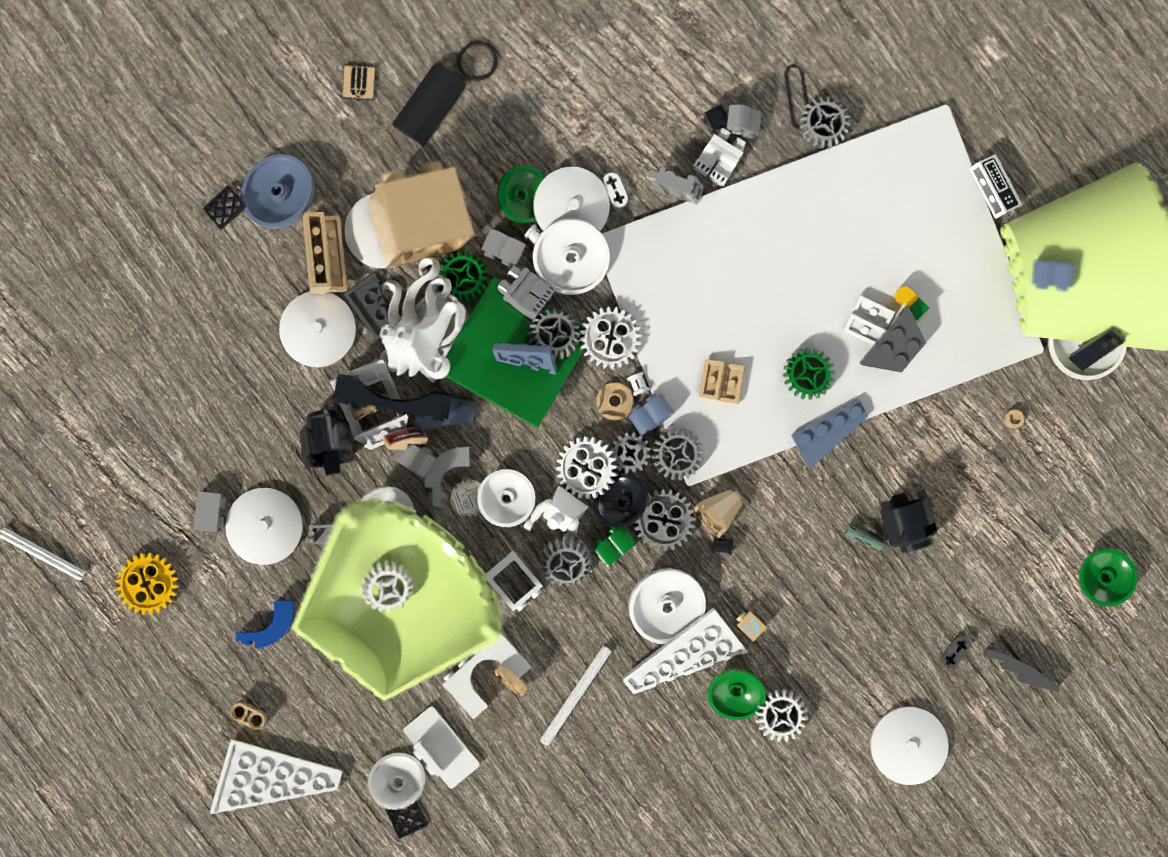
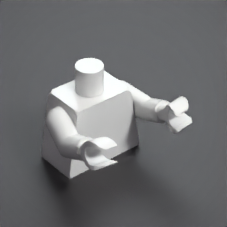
M558 486L550 499H546L536 506L530 515L531 517L526 519L524 528L530 531L534 527L535 521L543 513V517L548 520V526L552 529L568 530L564 536L566 540H570L571 537L574 538L577 534L579 520L588 506Z

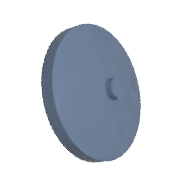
M277 154L264 158L252 167L242 185L241 201L246 206L244 208L246 214L258 225L269 229H280L294 224L303 217V214L308 211L312 204L315 193L313 175L302 161L291 155Z

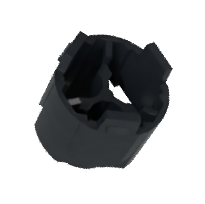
M334 410L312 412L307 415V424L300 431V444L305 470H309L311 467H324L326 476L340 474V464L351 462L354 456L349 422L339 418V413Z
M925 489L917 492L919 499L909 501L904 492L891 496V500L880 502V514L889 544L894 548L900 547L901 553L919 550L934 544L932 537L937 533L936 519Z

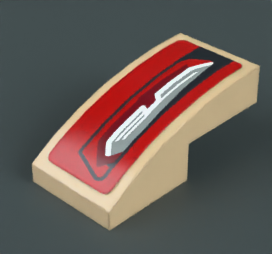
M423 428L403 429L383 436L385 445L388 449L406 450L408 444H426L428 439Z

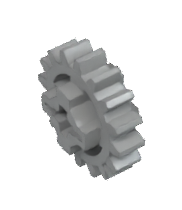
M634 432L631 437H629L628 433H625V438L619 435V442H612L615 448H610V451H614V455H611V458H617L613 465L618 464L619 471L624 468L625 473L628 474L629 470H632L633 474H635L636 468L642 471L641 465H648L645 459L651 458L647 454L651 448L645 447L648 441L642 442L641 435L636 438ZM627 441H636L638 444L635 446L629 445ZM621 445V447L623 448L622 455L618 457L617 450L618 447ZM626 447L630 450H635L633 454L635 460L630 456H625L627 453ZM643 449V458L640 461L638 459V452ZM631 461L634 466L624 465L623 462Z

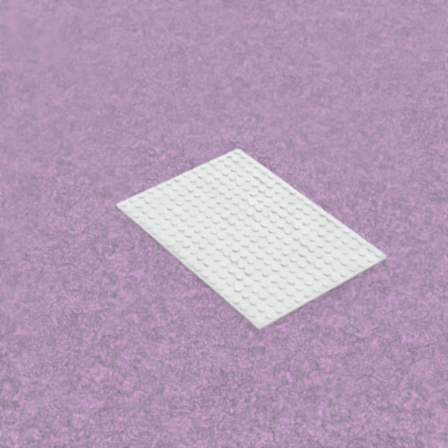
M943 105L700 197L697 205L685 202L602 233L607 241L610 253L606 275L620 311L625 310V317L631 314L629 320H636L633 326L640 327L636 334H640L642 337L636 339V341L640 342L641 345L635 346V348L638 350L636 354L652 395L662 394L675 412L674 415L663 422L665 430H669L671 435H674L675 428H677L678 434H681V430L685 429V436L692 432L690 439L697 436L698 439L694 443L696 445L702 443V446L697 448L698 451L704 450L703 454H698V457L704 458L702 462L697 461L701 468L698 469L694 466L693 469L696 471V474L694 475L689 471L690 478L688 479L683 474L688 486L796 446L791 435L859 399L868 414L866 418L868 419L1043 352L1044 349L1040 338L1025 336L1024 330L1021 331L1019 319H1021L1020 312H1017L1015 301H1017L1016 293L1014 294L1012 291V282H1015L1014 276L1009 275L1008 271L1010 261L1005 256L1004 246L986 200L969 170L972 164L948 105ZM901 287H909L930 308L916 321L926 344L902 373L861 365L860 361L873 345L843 331L859 296L862 295L894 310L895 313L889 323L890 325L904 308L903 305L895 301L894 294ZM806 348L810 349V354H812L814 349H817V356L824 352L822 359L824 360L826 357H829L830 360L826 364L833 363L834 365L829 368V371H835V374L829 375V377L835 380L834 382H827L832 387L831 389L824 387L826 390L825 395L819 391L820 398L816 399L814 394H812V400H808V394H806L804 399H801V392L794 396L796 389L794 388L789 391L788 388L792 386L791 383L784 384L786 380H789V377H783V374L789 373V371L783 368L784 366H791L786 361L787 359L794 361L791 356L793 353L799 357L798 350L800 349L804 354ZM706 359L746 367L739 404L699 397ZM807 359V362H809V364L812 367L816 368L821 366L817 361L813 359ZM798 361L794 368V376L802 372L801 361ZM806 369V373H804V375L801 376V378L804 376H809L810 379H812L813 377L811 376L814 375V373L817 372V370L814 372H809L808 369ZM824 372L816 375L817 388L823 382ZM797 381L800 387L812 390L806 381ZM683 439L670 440L671 446L674 448L679 447ZM688 443L685 448V454L693 460V448ZM683 446L678 451L674 450L677 460L678 458H684L681 455ZM683 461L678 462L681 470L690 466Z

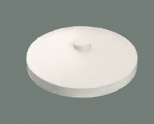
M564 167L553 171L541 181L534 195L533 210L536 221L542 230L558 220L567 218L587 221L601 230L609 215L610 201L604 184L592 172L579 167Z
M373 194L367 195L351 208L346 218L344 232L347 245L353 255L367 266L377 269L397 267H385L367 203Z
M575 218L558 220L547 226L535 242L533 249L535 271L541 280L557 287L555 292L567 295L587 292L601 282L608 270L610 253L607 241L600 230L587 221Z
M307 292L293 299L285 308L279 326L280 339L287 353L299 363L317 368L327 367L342 360L351 350L357 331L356 320L350 307L341 298L329 292L326 294Z
M1048 338L1049 352L1056 366L1068 376L1080 380H1095L1110 374L1120 365L1127 347L1119 346L1084 371H1081L1069 360V356L1087 342Z
M258 488L244 493L233 503L226 518V535L232 549L241 558L254 564L268 565L286 559L298 547L303 534V518L297 504L287 494L272 488Z
M660 569L644 576L634 587L629 599V616L635 629L641 636L654 643L666 644L705 614L706 600L702 588L691 575L678 569Z
M900 707L889 711L877 722L871 735L870 750L875 765L886 777L900 784L915 785L930 780L941 770L948 755V738L940 721L931 713L917 707Z

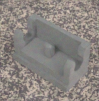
M309 525V532L311 534L309 541L311 545L328 544L335 525Z

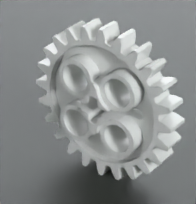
M607 307L604 313L602 308H600L599 315L592 312L593 319L590 317L586 318L589 324H582L585 330L579 333L584 335V337L580 338L579 341L584 342V345L580 348L587 350L584 356H591L589 362L594 359L596 360L595 366L603 363V369L607 367V364L610 365L611 369H614V364H617L621 368L622 361L626 365L628 364L627 357L632 360L634 359L632 352L638 353L635 346H639L641 343L636 341V339L642 336L636 334V331L640 327L633 326L636 320H629L631 314L626 317L624 316L625 310L619 314L617 307H615L613 312H611L610 307ZM613 321L615 325L612 337L615 340L611 341L609 354L606 355L608 339L605 336L610 334L611 322ZM598 323H606L607 331H600L598 329ZM618 326L625 327L626 334L624 336L617 333L616 329ZM595 341H601L604 344L603 350L598 351L595 349ZM618 344L622 347L621 354L614 353V345Z
M584 437L583 441L581 438H577V444L574 441H570L571 447L564 446L566 453L560 452L559 454L563 458L557 460L561 464L560 467L556 468V470L561 471V474L557 477H563L564 479L560 484H567L565 490L572 489L571 495H575L578 492V498H582L584 494L586 499H590L591 494L594 498H597L598 492L604 495L603 488L610 490L611 488L608 483H615L612 476H618L617 473L613 472V469L618 468L617 465H613L617 458H611L614 451L608 452L609 445L602 446L603 440H599L596 443L595 437H592L590 442L588 437ZM581 450H585L587 453L585 460L580 458ZM573 459H576V461H578L582 465L589 464L588 468L601 473L602 476L599 477L593 471H586V468L584 466L574 463ZM598 459H601L603 461L604 465L602 469H599L596 466V461ZM572 467L578 469L576 477L571 474ZM589 476L595 479L593 486H590L587 482Z

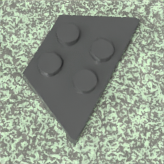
M908 305L903 308L860 361L861 365L902 373L926 344Z

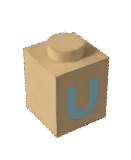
M743 611L736 618L738 622L735 625L752 641H755L767 628L750 611L747 613Z

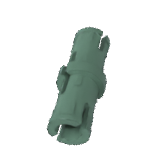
M848 524L844 535L859 541L860 544L869 545L879 551L884 544V539L874 536L866 529L862 530L851 524Z

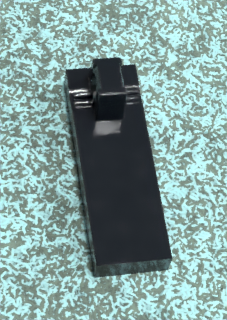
M1112 325L1071 353L1069 360L1081 371H1084L1124 344L1126 337Z

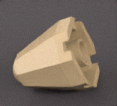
M727 490L702 500L695 506L694 511L695 513L699 511L698 519L712 534L717 532V537L720 538L728 530L743 504L741 501L742 497L737 491Z

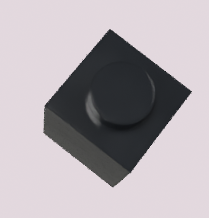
M722 104L704 112L703 118L711 134L727 127L728 116Z

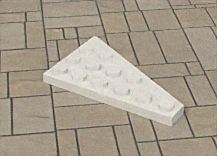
M231 739L210 813L215 814L338 790L343 770Z

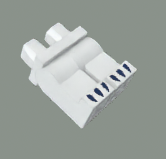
M724 128L717 135H713L692 167L707 177L718 161L709 179L721 187H724L742 157V151L746 144L745 141L738 137L733 145L726 142L731 133Z

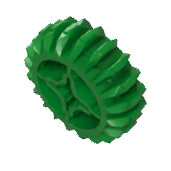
M457 251L458 257L456 258L453 253L450 254L451 261L448 258H444L447 265L440 264V268L444 269V271H440L438 275L448 278V273L455 276L457 279L454 289L451 287L450 293L454 297L457 295L459 302H462V297H465L466 302H469L468 296L472 295V298L475 300L477 298L474 293L477 292L479 295H482L483 293L479 288H487L482 282L489 281V278L483 277V275L489 274V271L482 270L486 267V263L479 265L482 261L481 257L474 260L475 253L468 257V251L464 252V256H461V252ZM458 262H467L461 269L451 268ZM472 264L479 271L478 280L470 275ZM464 272H467L466 276H468L469 279L464 278L460 282L459 279L461 278L460 276H458V274H464ZM465 284L475 285L468 291H460ZM444 285L440 286L441 290L444 289Z
M806 348L805 354L800 349L798 350L799 357L793 353L791 356L794 361L791 359L786 361L791 366H784L783 368L789 371V373L783 374V377H789V380H786L784 384L791 383L792 386L788 390L791 391L795 388L794 396L801 392V399H804L806 394H808V400H812V394L818 399L820 398L819 391L825 395L826 390L824 387L827 389L832 387L827 382H834L835 380L829 377V375L835 374V371H829V368L834 365L833 363L826 364L830 360L829 357H826L824 360L822 359L824 352L817 356V349H814L812 354H810L809 348ZM807 359H813L821 366L814 368L807 362ZM798 361H801L802 372L794 376V368ZM806 369H808L809 372H814L817 370V372H815L814 375L811 376L813 377L812 379H810L809 376H804L801 378V376H803L804 373H806ZM824 372L823 382L817 388L816 375ZM797 381H806L812 390L800 387Z

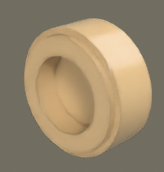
M1018 409L1009 410L1004 416V422L1010 428H1019L1025 420L1024 414Z

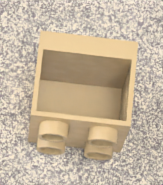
M433 162L419 167L420 174L406 178L404 170L389 172L381 176L382 182L375 185L376 190L367 203L386 268L459 251L474 235L455 167L443 170L441 162Z

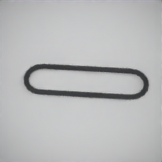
M790 65L785 70V82L792 125L796 129L802 130L794 123L787 72L790 68H797L800 71L804 101L806 106L808 102L806 96L804 75L802 69L799 66Z

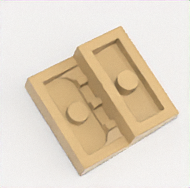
M706 359L699 397L739 404L746 367Z

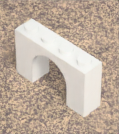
M502 632L496 642L473 653L475 656L470 660L464 659L458 665L460 669L456 673L451 671L444 677L446 682L443 683V686L473 719L489 705L475 690L471 681V674L476 664L487 659L496 660L519 678L532 667Z

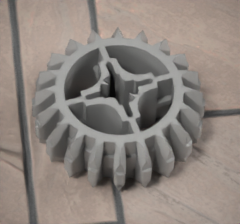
M827 96L824 102L823 98L819 97L818 103L813 99L811 101L812 106L806 104L805 108L807 110H802L801 112L805 117H800L799 121L805 124L800 125V129H806L802 135H809L807 142H810L812 139L815 140L813 146L820 142L821 148H824L825 143H827L828 148H831L832 141L835 145H838V139L843 141L845 139L843 134L847 135L849 133V130L846 128L850 127L851 123L846 121L851 116L844 115L848 112V109H841L843 106L842 102L836 105V98L830 102V97ZM821 108L830 109L835 113L827 114L824 110H821ZM815 111L818 122L811 126L810 116ZM839 118L840 128L835 134L832 124ZM822 120H824V121H827V120H828V121H829V123H828L827 125H826V124H823V125L821 124V125H820V123L822 122ZM822 130L829 136H821L816 132Z
M555 309L552 310V314L546 310L544 315L539 313L538 319L534 318L533 324L529 326L531 330L528 332V337L531 338L529 344L551 347L554 360H556L557 356L562 360L564 355L569 357L570 351L574 352L576 350L575 346L579 344L578 338L580 337V333L577 332L579 326H573L576 322L575 319L569 320L570 314L563 316V310L559 314H556ZM550 322H554V323H555V324H554L553 326H551V327H548V326L542 327V326H543L544 324H546V323H550ZM561 325L566 328L569 336L561 330ZM555 328H556V329H557V330H556V337H554V340L551 341V340H552V332L554 333ZM539 334L547 340L548 345L542 342ZM556 343H567L562 347H553Z
M675 428L674 435H671V432L668 430L666 431L667 438L661 434L660 438L663 442L661 443L656 440L655 443L659 445V448L653 447L652 449L654 452H658V455H652V459L658 458L659 460L654 463V466L659 464L662 466L658 470L659 473L666 470L664 477L671 473V480L675 479V475H678V479L682 480V474H685V477L688 479L690 478L689 471L695 475L696 471L693 467L695 466L700 469L701 465L697 464V461L702 462L704 458L698 457V454H703L704 450L698 451L697 449L702 446V443L697 445L694 443L698 439L697 436L690 439L692 432L685 436V429H682L681 434H678V430ZM672 439H683L677 448L666 444ZM688 443L693 448V460L685 454V448ZM683 446V448H682V450H681V451H682V452H681V455H682L684 458H682V459L678 458V460L676 459L675 462L673 463V461H674V459H675V458H674V457H675V454H674L672 451H674V450L678 451V449L680 450L681 447ZM663 449L671 455V461L668 466L662 458ZM679 461L690 465L684 470H673Z
M564 536L562 541H560L556 537L555 543L550 541L548 547H544V553L540 555L541 571L545 574L547 580L551 579L552 584L558 581L559 586L563 583H566L567 587L570 585L569 583H573L576 586L577 580L582 582L584 580L583 576L587 577L588 571L592 568L590 550H586L587 546L585 544L581 545L579 539L574 542L573 537L570 540H566ZM559 553V556L551 562L552 558ZM579 562H581L580 565L573 570V567L578 565Z

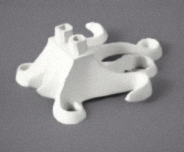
M427 257L421 260L419 264L421 278L416 280L409 288L404 300L401 317L398 313L402 295L400 284L394 280H387L380 286L381 291H393V297L388 309L389 325L383 326L380 334L386 349L381 353L379 359L383 358L388 371H397V375L403 374L409 368V376L411 377L416 375L421 367L429 376L436 379L444 378L449 372V360L445 356L437 354L438 347L453 313L456 312V331L461 330L466 313L461 303L452 301L446 303L438 314L436 301L443 300L450 294L451 282L445 277L435 279L441 269L440 263L436 258ZM428 265H432L431 270L425 274V268ZM433 280L426 289V311L423 318L420 319L415 313V298L421 286L426 281ZM439 285H444L443 292L440 295H437V287ZM441 361V362H442V366H441L440 370H439V371H435V370H434L435 364H436L437 362Z

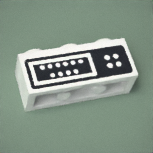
M996 154L969 168L995 219L1022 205Z

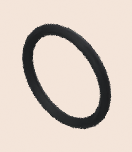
M478 41L471 42L465 45L459 52L458 68L467 79L482 81L489 78L496 70L497 55L488 44ZM479 45L486 47L491 52L494 61L489 73L482 77H473L464 71L461 59L463 53L469 47Z

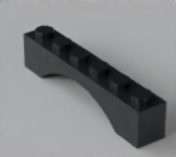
M338 373L333 399H337V402L342 404L354 402L359 407L367 408L368 405H371L380 411L393 409L394 413L405 415L406 412L414 413L413 416L418 418L431 416L435 421H444V419L448 420L452 394L432 391L414 399H392L372 391L356 376Z

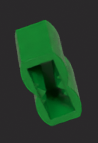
M613 528L609 531V537L605 540L601 537L594 543L595 548L592 550L606 567L610 566L637 544L626 528Z

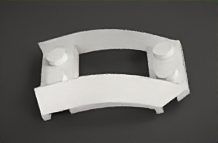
M383 358L374 359L371 363L345 373V375L358 377L366 386L382 380L389 397L401 399ZM337 376L330 380L334 390ZM348 402V404L340 403L347 422H349L354 439L369 450L385 444L383 436L398 430L407 429L408 415L406 413L405 415L397 414L396 417L363 431L359 420H355L352 415L351 409L354 408L351 402Z

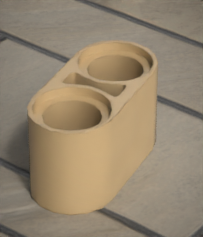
M246 702L236 703L230 710L233 719L252 729H260L268 721V716L264 711ZM238 706H242L245 709L244 716H239L236 713ZM255 715L261 716V725L254 723L253 718Z

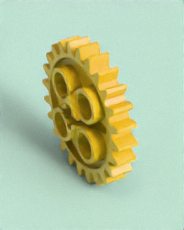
M141 553L140 559L137 555L133 556L134 561L127 559L128 566L121 565L124 572H117L121 579L115 580V582L120 584V587L115 589L122 592L118 595V598H125L122 605L129 603L128 610L135 607L134 613L137 614L142 610V615H146L147 611H149L150 615H154V609L160 613L162 612L161 606L165 609L168 608L166 602H174L171 595L176 596L177 593L173 590L174 588H179L178 585L174 584V581L179 580V578L173 577L177 570H170L173 564L166 565L167 558H163L160 561L159 554L153 558V553H149L147 558L145 553ZM150 566L156 568V574L153 577L148 573ZM140 568L143 569L144 576L140 572ZM133 574H136L139 578L137 584L131 582ZM146 581H151L149 587H144ZM159 583L164 586L162 594L156 591V586ZM141 591L145 592L147 596L144 602H141L138 597Z

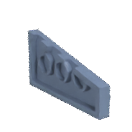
M860 399L791 435L808 469H811L868 417Z

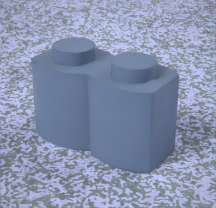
M1035 260L1032 285H1036V289L1048 290V286H1054L1057 291H1068V288H1073L1076 264Z
M662 394L651 395L646 399L647 403L644 406L638 405L631 410L632 414L629 418L641 436L646 435L675 414Z

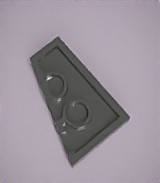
M373 273L344 293V295L375 340L378 341L381 339L382 327L389 325V319L377 275Z

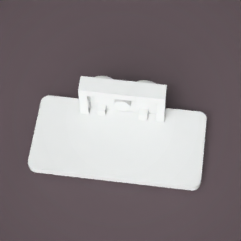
M433 706L426 709L404 728V733L414 744L413 748L415 750L413 753L419 760L423 759L427 764L425 767L431 775L440 776L449 788H454L479 767V761Z

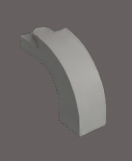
M470 447L454 448L442 453L436 458L425 477L424 488H432V491H429V503H433V507L442 506L441 483L445 474L454 468L471 467Z

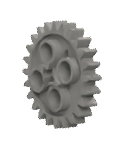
M662 489L661 494L654 490L653 497L648 493L647 507L640 519L635 522L639 526L634 528V530L641 531L638 537L644 536L643 543L649 541V548L655 544L657 551H659L661 546H663L664 551H667L668 546L675 550L674 544L681 547V540L688 541L685 535H692L689 528H695V526L690 524V521L696 520V518L690 517L694 510H688L691 503L684 504L686 497L679 499V492L673 496L671 489L668 494H665L664 489ZM654 503H659L662 506L660 514L652 512V505ZM677 507L680 509L681 515L679 518L671 516L670 511L672 508ZM667 515V519L679 521L681 525L665 523V526H663L661 521L649 519L647 516L663 517ZM650 522H655L658 525V530L655 533H651L647 529ZM669 526H674L677 530V534L674 537H669L666 533Z

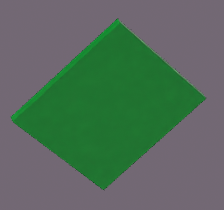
M494 276L445 356L450 363L449 372L445 377L538 429L584 349L580 348L584 345V342L579 341V344L575 346L576 350L574 352L570 351L569 357L564 355L562 360L558 356L556 357V375L550 374V370L539 368V371L533 370L531 366L526 364L516 366L496 361L493 352L494 343L526 344L529 346H534L535 344H529L531 338L528 337V332L531 331L529 326L533 324L532 320L509 302L503 300L504 295L497 289L502 280ZM545 306L541 311V314L543 315L546 310H548L549 313L552 314L553 309L548 306ZM554 322L546 323V324H544L542 327H545V326L551 327V326H553L555 323H554ZM576 322L573 325L579 326V330L577 331L578 333L582 330H585V328L582 325ZM561 325V330L569 336L566 328ZM555 328L554 333L552 332V340H551V341H553V340H554V337H556V330H557L556 328ZM539 334L542 342L548 345L547 340ZM556 343L553 347H562L567 343Z

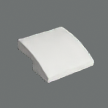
M860 295L843 331L874 345L887 329L895 311Z

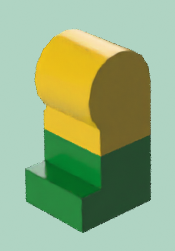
M901 287L894 294V299L898 304L904 307L906 305L909 306L916 321L930 309L909 287Z

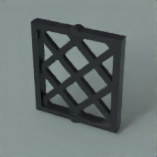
M227 185L203 209L218 228L223 230L246 206L230 186ZM228 191L233 194V197H227ZM219 200H224L223 206H218ZM227 200H232V206H226ZM235 200L240 202V206H235ZM209 209H214V215L209 213ZM217 209H223L222 215H217ZM226 209H231L230 215H225ZM216 218H222L221 224H218Z
M417 800L414 802L417 808L411 805L407 806L406 814L400 813V809L395 811L385 808L398 839L428 826ZM410 809L417 811L415 817L408 816ZM390 812L395 813L394 819L392 818ZM419 813L422 820L417 819ZM398 815L404 817L403 823L396 821ZM407 818L413 820L411 827L405 825ZM416 821L422 823V826L413 828ZM395 824L401 826L400 831H398ZM403 827L410 829L409 832L401 834Z

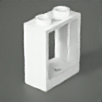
M514 551L487 572L485 576L487 581L513 611L516 609L518 611L522 610L528 604L526 602L527 599L531 596L534 599L543 592L540 589L543 585ZM514 560L536 585L515 604L493 580L497 574Z

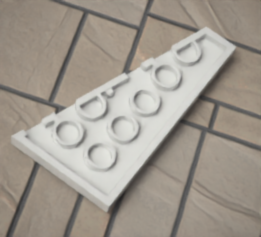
M712 608L621 678L632 693L636 694L653 688L656 684L672 681L678 676L691 674L713 666L714 663L719 661H726L738 654L748 653V651L717 611Z

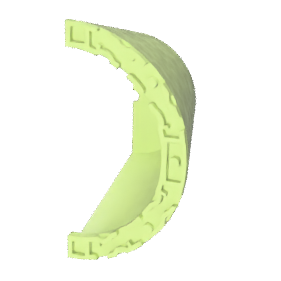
M1140 163L1130 164L1005 223L1001 227L1002 239L1005 238L1006 241L1004 246L1005 256L1009 257L1010 264H1008L1009 275H1013L1015 282H1012V291L1014 294L1016 293L1017 301H1015L1017 312H1020L1021 315L1019 326L1021 331L1024 330L1025 336L1089 342L1113 325L1126 337L1125 343L1121 346L1161 351L1168 350V214L1166 208L1161 209L1158 201H1163V198L1158 191L1156 182L1148 179L1149 170L1145 166H1142ZM1034 261L1075 263L1073 288H1068V291H1057L1054 286H1048V290L1036 289V285H1032Z
M369 498L367 501L361 499L355 504L351 503L340 514L292 629L299 636L309 641L313 647L327 655L330 660L340 661L345 672L351 674L359 683L365 685L376 696L385 701L496 642L501 636L503 622H499V618L502 616L501 609L498 607L499 601L495 590L490 591L486 584L485 572L477 565L472 555L469 557L465 555L462 551L464 546L454 536L429 517L424 515L421 518L415 515V509L406 508L398 502L387 504L383 503L380 498ZM385 560L388 561L389 565L393 561L396 562V567L402 564L403 570L408 569V575L412 576L413 580L411 582L414 584V587L411 588L413 594L408 595L409 602L403 601L404 607L398 605L397 611L390 608L389 613L386 612V608L382 612L378 610V607L372 609L371 604H367L366 598L362 597L364 591H361V585H363L361 580L362 578H367L365 571L371 572V566L377 568L378 562L381 563V566L384 565ZM398 577L396 586L401 590L403 581ZM373 583L372 592L374 595H377L379 588L376 583Z

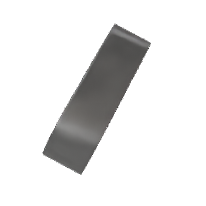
M964 636L955 637L940 657L941 665L947 669L955 668L969 651L970 641ZM964 640L965 648H960L956 652L955 650L958 648L957 641L962 642ZM953 653H955V655L952 658L954 663H948L946 665L945 663L947 662V660L945 659V657H950Z

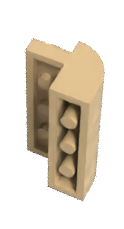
M305 212L303 214V227L310 292L314 294L346 292L347 281L340 216H324V212Z

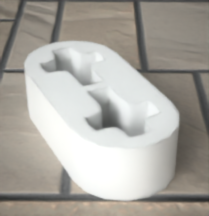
M608 173L603 179V184L607 190L610 202L615 208H623L628 201L626 191L619 176L615 173ZM609 177L617 180L615 182L616 189L614 190L611 184L607 185ZM615 192H618L620 197H624L622 204L614 201L616 199Z

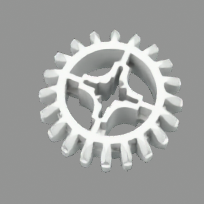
M385 560L384 565L381 566V563L378 562L377 568L371 566V572L365 571L367 578H362L361 580L363 583L361 591H364L362 597L366 598V603L371 604L372 609L378 607V610L382 612L386 608V612L389 613L390 608L397 611L398 605L404 607L403 601L409 602L408 595L413 594L411 588L414 587V584L411 582L413 580L412 576L408 575V569L403 570L402 564L396 567V562L393 561L389 565L388 561ZM398 577L403 581L401 590L396 586ZM373 583H376L379 588L377 595H374L372 592Z
M782 689L781 695H779L778 690H774L775 696L773 697L768 692L767 696L770 699L765 700L764 706H759L762 711L756 712V715L761 716V718H757L756 722L763 723L758 727L759 730L766 728L763 732L764 736L771 733L770 740H773L775 735H777L778 742H781L782 736L788 742V735L795 739L796 736L793 732L796 731L798 734H801L802 731L798 727H806L801 720H808L807 716H802V713H806L807 709H800L805 703L803 701L797 703L800 698L798 695L792 699V691L786 696L785 689ZM778 700L789 701V703L782 708H777L775 705L772 704L773 702ZM794 706L797 712L795 723L789 718V714ZM768 708L774 714V717L769 725L766 721V712ZM774 709H776L778 712L780 711L781 713L785 711V718L789 722L781 718L778 720L777 717L779 716L777 715V712L774 711ZM782 723L790 727V729L785 731L773 730Z

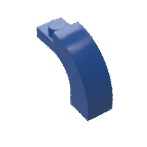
M296 600L274 601V617L270 626L261 632L235 633L236 641H241L243 645L253 644V641H255V648L266 647L278 642L288 633L294 622Z

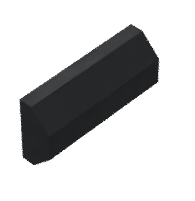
M434 63L393 121L392 126L424 147L466 87V83L444 66Z

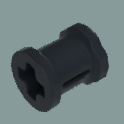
M714 536L712 553L723 552L732 555L733 538L729 540L718 539L717 536Z

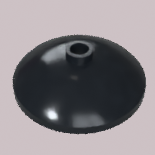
M623 472L617 473L618 476H612L615 483H608L611 489L606 490L603 488L605 494L601 495L598 492V497L593 499V508L597 518L610 528L619 529L634 524L640 519L647 507V488L641 479L631 473Z

